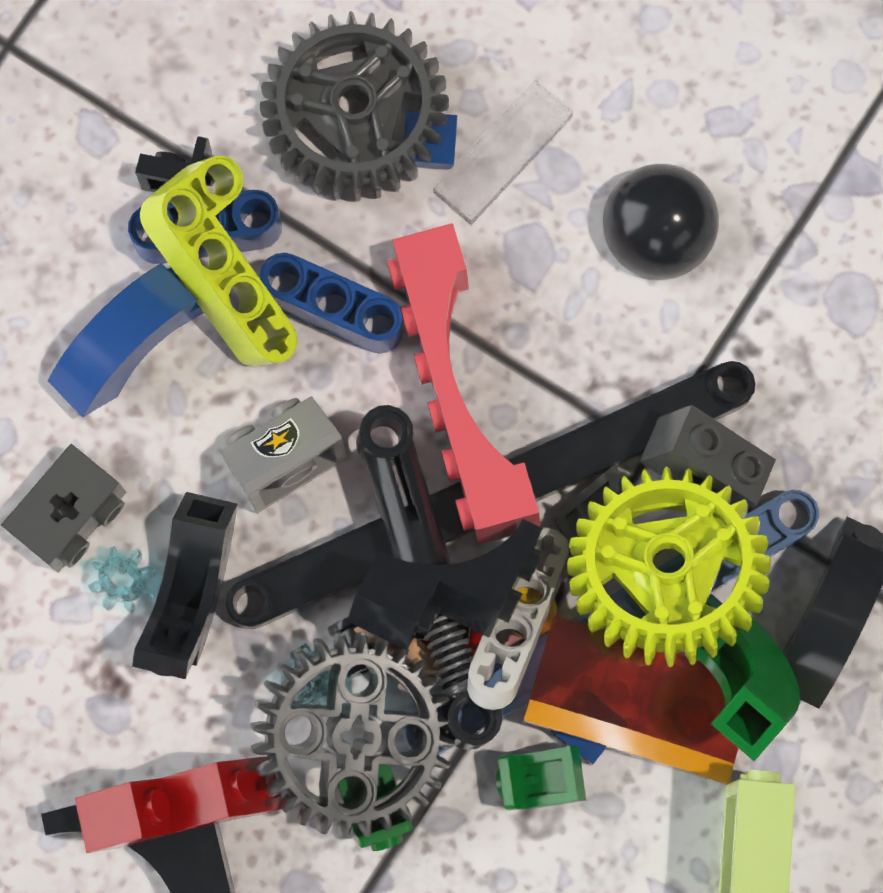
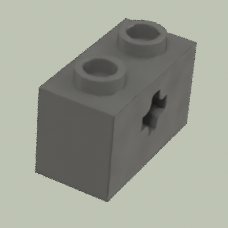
M690 405L658 418L640 463L661 476L664 468L667 466L670 468L673 480L680 481L685 471L689 468L692 471L693 483L701 485L705 478L711 475L713 478L712 491L717 494L723 488L730 485L732 490L730 505L746 499L749 508L758 505L776 459L695 406Z
M70 444L4 520L1 526L59 573L65 565L71 568L85 555L90 546L87 539L100 524L106 527L119 515L125 504L121 499L127 492L116 479L73 444ZM63 504H67L70 507L74 506L79 514L74 520L63 517L59 512Z

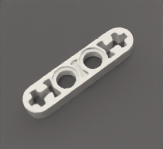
M543 528L535 546V549L541 552L543 550L552 552V554L547 556L543 566V573L536 569L530 582L520 578L515 587V590L523 587L533 588L542 595V599L530 605L519 602L509 623L499 619L490 637L482 636L470 664L467 691L471 700L484 709L496 710L504 708L515 698L565 574L569 544L564 535L554 529ZM504 629H514L522 633L525 641L519 646L508 647L499 643L495 636ZM496 661L503 665L501 681H498L494 688L484 685V682L491 678Z

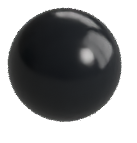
M672 164L646 165L628 173L613 188L603 212L604 237L613 256L627 270L648 279H672L695 269L712 250L719 229L717 204L708 186L696 174Z

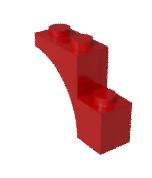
M268 757L215 762L163 778L128 782L76 797L75 802L86 853L121 848L191 829L282 810L279 807L282 801V793L270 796L265 790V787L276 778L275 775L262 777L256 772V767L267 761Z

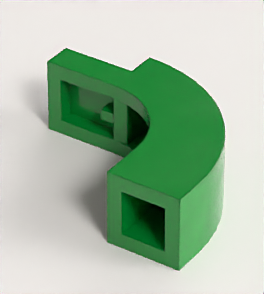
M710 593L706 605L718 608L723 604ZM751 616L752 625L748 632L733 626L737 634L734 646H730L721 638H717L718 649L717 655L714 658L709 655L704 646L697 648L696 658L713 674L725 698V708L711 724L755 762L798 711L800 692L796 677L788 660L770 635Z

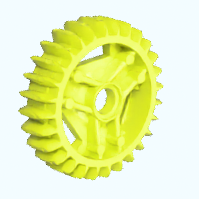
M666 466L661 480L653 481L648 470L644 469L642 471L641 484L633 486L630 480L623 476L621 480L622 493L619 495L605 487L603 490L605 507L592 501L589 502L587 507L590 520L579 518L576 523V531L579 537L570 539L569 549L574 557L568 558L567 570L569 576H573L569 581L570 592L572 596H580L576 602L579 615L592 613L588 619V627L591 633L607 626L604 632V643L607 647H610L621 638L624 640L623 652L626 659L632 655L636 647L644 649L645 663L647 665L651 664L656 652L665 653L667 666L671 668L674 665L677 652H685L689 663L694 665L696 663L697 648L704 646L709 655L714 658L717 655L718 649L717 638H721L730 646H734L737 634L733 626L747 632L752 625V618L749 612L760 614L763 608V599L760 595L766 594L769 589L770 580L765 574H768L770 571L771 558L768 555H764L768 548L767 536L757 535L760 530L759 517L745 518L748 510L746 499L730 505L732 494L730 485L716 494L712 491L713 478L711 475H708L701 485L693 483L692 471L689 468L685 471L680 481L673 480L670 468ZM661 510L683 511L687 515L685 517L633 524L632 520L642 514ZM674 549L682 554L685 563L676 572L664 573L654 566L652 560L659 551ZM723 561L740 566L736 583L726 601L718 608L706 605ZM614 577L646 615L639 619L624 611L610 598L603 585Z

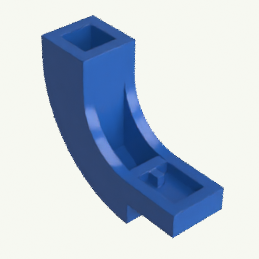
M161 263L128 285L90 320L65 350L47 381L82 417H85L119 396L132 372L157 344L173 331L202 315L204 312L197 304V299L187 290L171 267L167 269Z

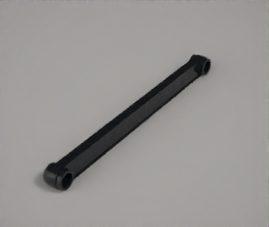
M728 361L517 455L508 461L513 465L525 463L535 500L538 502L602 473L611 466H617L643 454L658 418L663 415L693 405L708 416L718 420L740 410L748 404L755 392L756 382L754 375L746 365L740 362ZM725 376L738 379L743 386V394L737 397L725 395L719 389L718 379ZM460 482L430 495L445 544L474 531V529L463 531L455 502L457 499L464 498ZM405 506V511H409L408 506ZM380 517L239 581L232 586L227 594L226 608L228 614L240 627L256 629L362 582L379 552L393 557L382 518ZM251 591L262 594L265 598V604L258 615L243 617L238 614L237 602L242 595Z

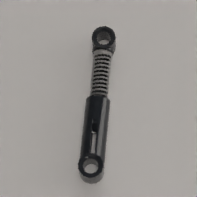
M391 405L377 406L369 410L362 419L356 438L357 451L364 460L393 557L419 564H452L415 448L413 424L410 418L400 408ZM381 426L391 428L398 437V444L391 448L380 447L373 442L370 432ZM394 465L396 467V471L409 511L407 512L405 511L400 491L392 469V466ZM438 613L429 633L424 639L431 641L427 648L434 651L431 653L430 658L436 659L433 667L439 669L436 676L442 678L438 684L443 689L441 694L447 695L449 698V702L442 706L443 715L448 720V726L443 727V732L446 737L454 740V746L464 750L478 749L490 742L500 731L503 721L502 710L484 709L476 705L469 697L467 684L469 668L473 657L469 658L468 652L472 651V648H466L465 643L469 642V639H464L462 635L467 630H461V624ZM472 706L482 712L485 717V727L481 734L472 735L466 733L461 728L458 721L461 708Z

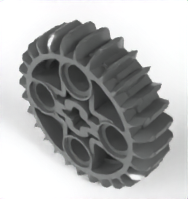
M363 632L356 633L353 647H349L347 638L343 633H335L334 649L330 650L322 639L316 638L313 640L316 655L310 658L303 650L295 649L293 652L299 664L295 669L281 662L277 665L281 675L285 678L281 685L268 680L263 684L270 693L274 694L271 702L256 701L254 705L267 714L266 721L252 722L250 724V729L265 735V741L251 745V752L256 755H267L268 757L267 761L256 767V772L262 777L275 775L276 778L265 787L266 792L270 796H275L286 791L287 794L282 799L279 807L285 813H289L300 805L301 808L296 819L301 825L307 826L313 817L317 815L316 828L321 834L325 835L328 833L333 821L337 822V830L342 838H349L352 823H357L358 829L364 837H371V821L377 820L387 832L392 831L390 814L396 812L405 820L410 821L412 816L406 804L411 799L423 806L429 804L425 795L420 791L424 784L438 789L442 787V783L431 772L433 767L449 768L451 766L449 761L438 755L439 747L446 748L455 745L454 740L440 734V728L447 727L448 720L445 715L437 713V709L447 704L449 698L447 695L430 694L429 691L440 680L433 674L420 679L418 675L426 665L423 659L415 658L407 665L404 664L409 649L406 651L397 646L388 655L389 642L380 637H377L372 649H369L368 635ZM364 664L370 673L369 684L360 693L351 694L346 687V675L352 667ZM330 669L327 705L292 703L300 690L310 680ZM386 673L394 677L406 689L415 704L417 714L405 711L384 710L387 686ZM369 714L383 721L380 726L376 720L369 717ZM305 716L311 724L309 737L300 744H289L285 738L287 724L295 717ZM322 717H329L326 724ZM354 721L357 727L364 730L363 738L354 739L351 747L348 742L341 739L342 731L351 730ZM414 724L418 730L417 744L408 752H398L395 746L397 732L405 725ZM325 741L329 748L337 753L336 756L327 749L322 748ZM287 756L299 759L321 760L319 797L310 792L298 780L290 767ZM379 764L412 766L408 774L395 788L376 799ZM345 777H357L360 783L357 797L349 803H338L335 798L337 784Z

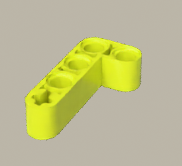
M213 156L185 167L151 194L142 204L140 211L141 224L184 286L197 299V304L236 358L250 367L282 363L290 359L294 354L298 343L297 333L290 320L216 218L220 211L238 197L244 183L242 171L233 159L226 156ZM206 172H208L215 181L216 189L214 194L208 189L206 185ZM169 202L177 209L179 218L177 225L168 217L167 206ZM200 245L206 249L209 255L207 268L201 264L198 251ZM231 288L236 291L239 297L237 311L230 303L229 294Z

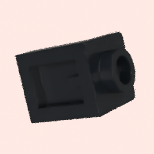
M201 136L197 137L191 163H187L183 157L170 152H156L155 156L140 153L135 174L141 190L155 192L185 167L213 157L209 139ZM206 172V185L212 187L215 181L213 177L208 172Z

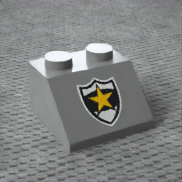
M312 396L300 402L299 398H293L283 403L272 412L271 415L274 419L257 429L253 425H249L238 430L226 440L228 446L220 451L257 514L347 460L340 433Z

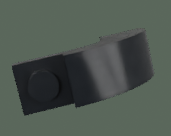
M190 492L185 493L172 519L169 548L161 586L149 620L135 646L132 667L152 671L160 676L186 679L191 666H197L208 637L221 591L233 537L238 503Z
M848 516L838 531L814 594L782 651L796 677L800 700L820 709L846 664L883 585V533L873 526L860 523Z

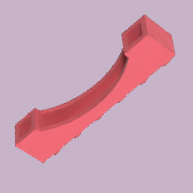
M453 223L392 239L396 258L387 260V265L394 290L405 289L409 305L402 306L400 309L408 337L418 335L422 352L413 355L421 384L431 382L436 400L429 401L427 404L435 433L446 431L450 448L442 450L441 453L449 481L459 479L464 498L455 500L463 531L474 529L477 543L480 545L511 536L523 519L540 527L539 510L525 463L513 465L486 439L468 412L453 375L449 343L451 320L459 292L469 290L467 269Z

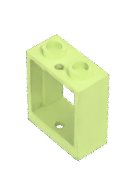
M748 770L747 774H740V779L726 785L719 893H789L796 784L781 783V773Z

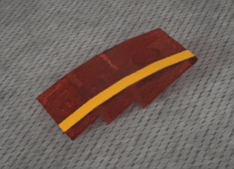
M553 615L523 722L619 751L627 756L725 785L729 784L738 747L711 724L725 708V698L719 683L701 661L696 660V663L691 665L686 656L676 653L674 665L670 668L667 666L665 653L656 652L651 664L647 665L645 663L644 649L636 647L632 655L626 659L623 652V639L620 638L613 645L607 647L604 643L605 630L600 629L591 633L586 624Z

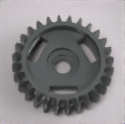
M352 11L348 13L346 25L338 26L334 16L330 14L328 16V29L320 31L317 25L310 21L311 37L305 40L296 32H293L292 42L295 51L293 52L280 46L277 52L279 60L283 65L269 63L267 68L268 76L273 81L262 82V95L264 98L269 99L260 102L261 115L264 118H269L263 121L262 127L266 137H273L269 143L272 154L284 153L280 161L285 171L298 165L295 175L299 184H302L313 175L314 190L317 194L321 193L327 183L333 184L334 196L337 200L341 198L344 187H352L355 200L357 201L361 200L363 187L371 186L376 198H380L382 192L381 183L389 181L390 185L396 191H399L401 188L399 174L401 172H404L413 180H416L418 177V169L413 161L415 157L426 162L431 161L432 154L425 146V143L441 144L442 136L439 132L432 129V126H447L448 123L446 114L441 113L448 110L449 97L446 94H440L446 89V79L444 75H436L439 70L437 57L425 59L428 53L425 41L410 47L413 40L410 28H407L398 37L395 36V25L392 18L387 21L383 29L377 28L375 15L372 12L368 15L365 25L357 24ZM357 51L366 52L367 54L366 58L319 70L317 68V63L339 53ZM350 90L362 91L369 98V104L360 113H347L339 105L340 98L344 93ZM404 97L421 100L420 115L413 131L404 142L392 140ZM306 122L338 155L332 160L316 153L298 137L295 130Z

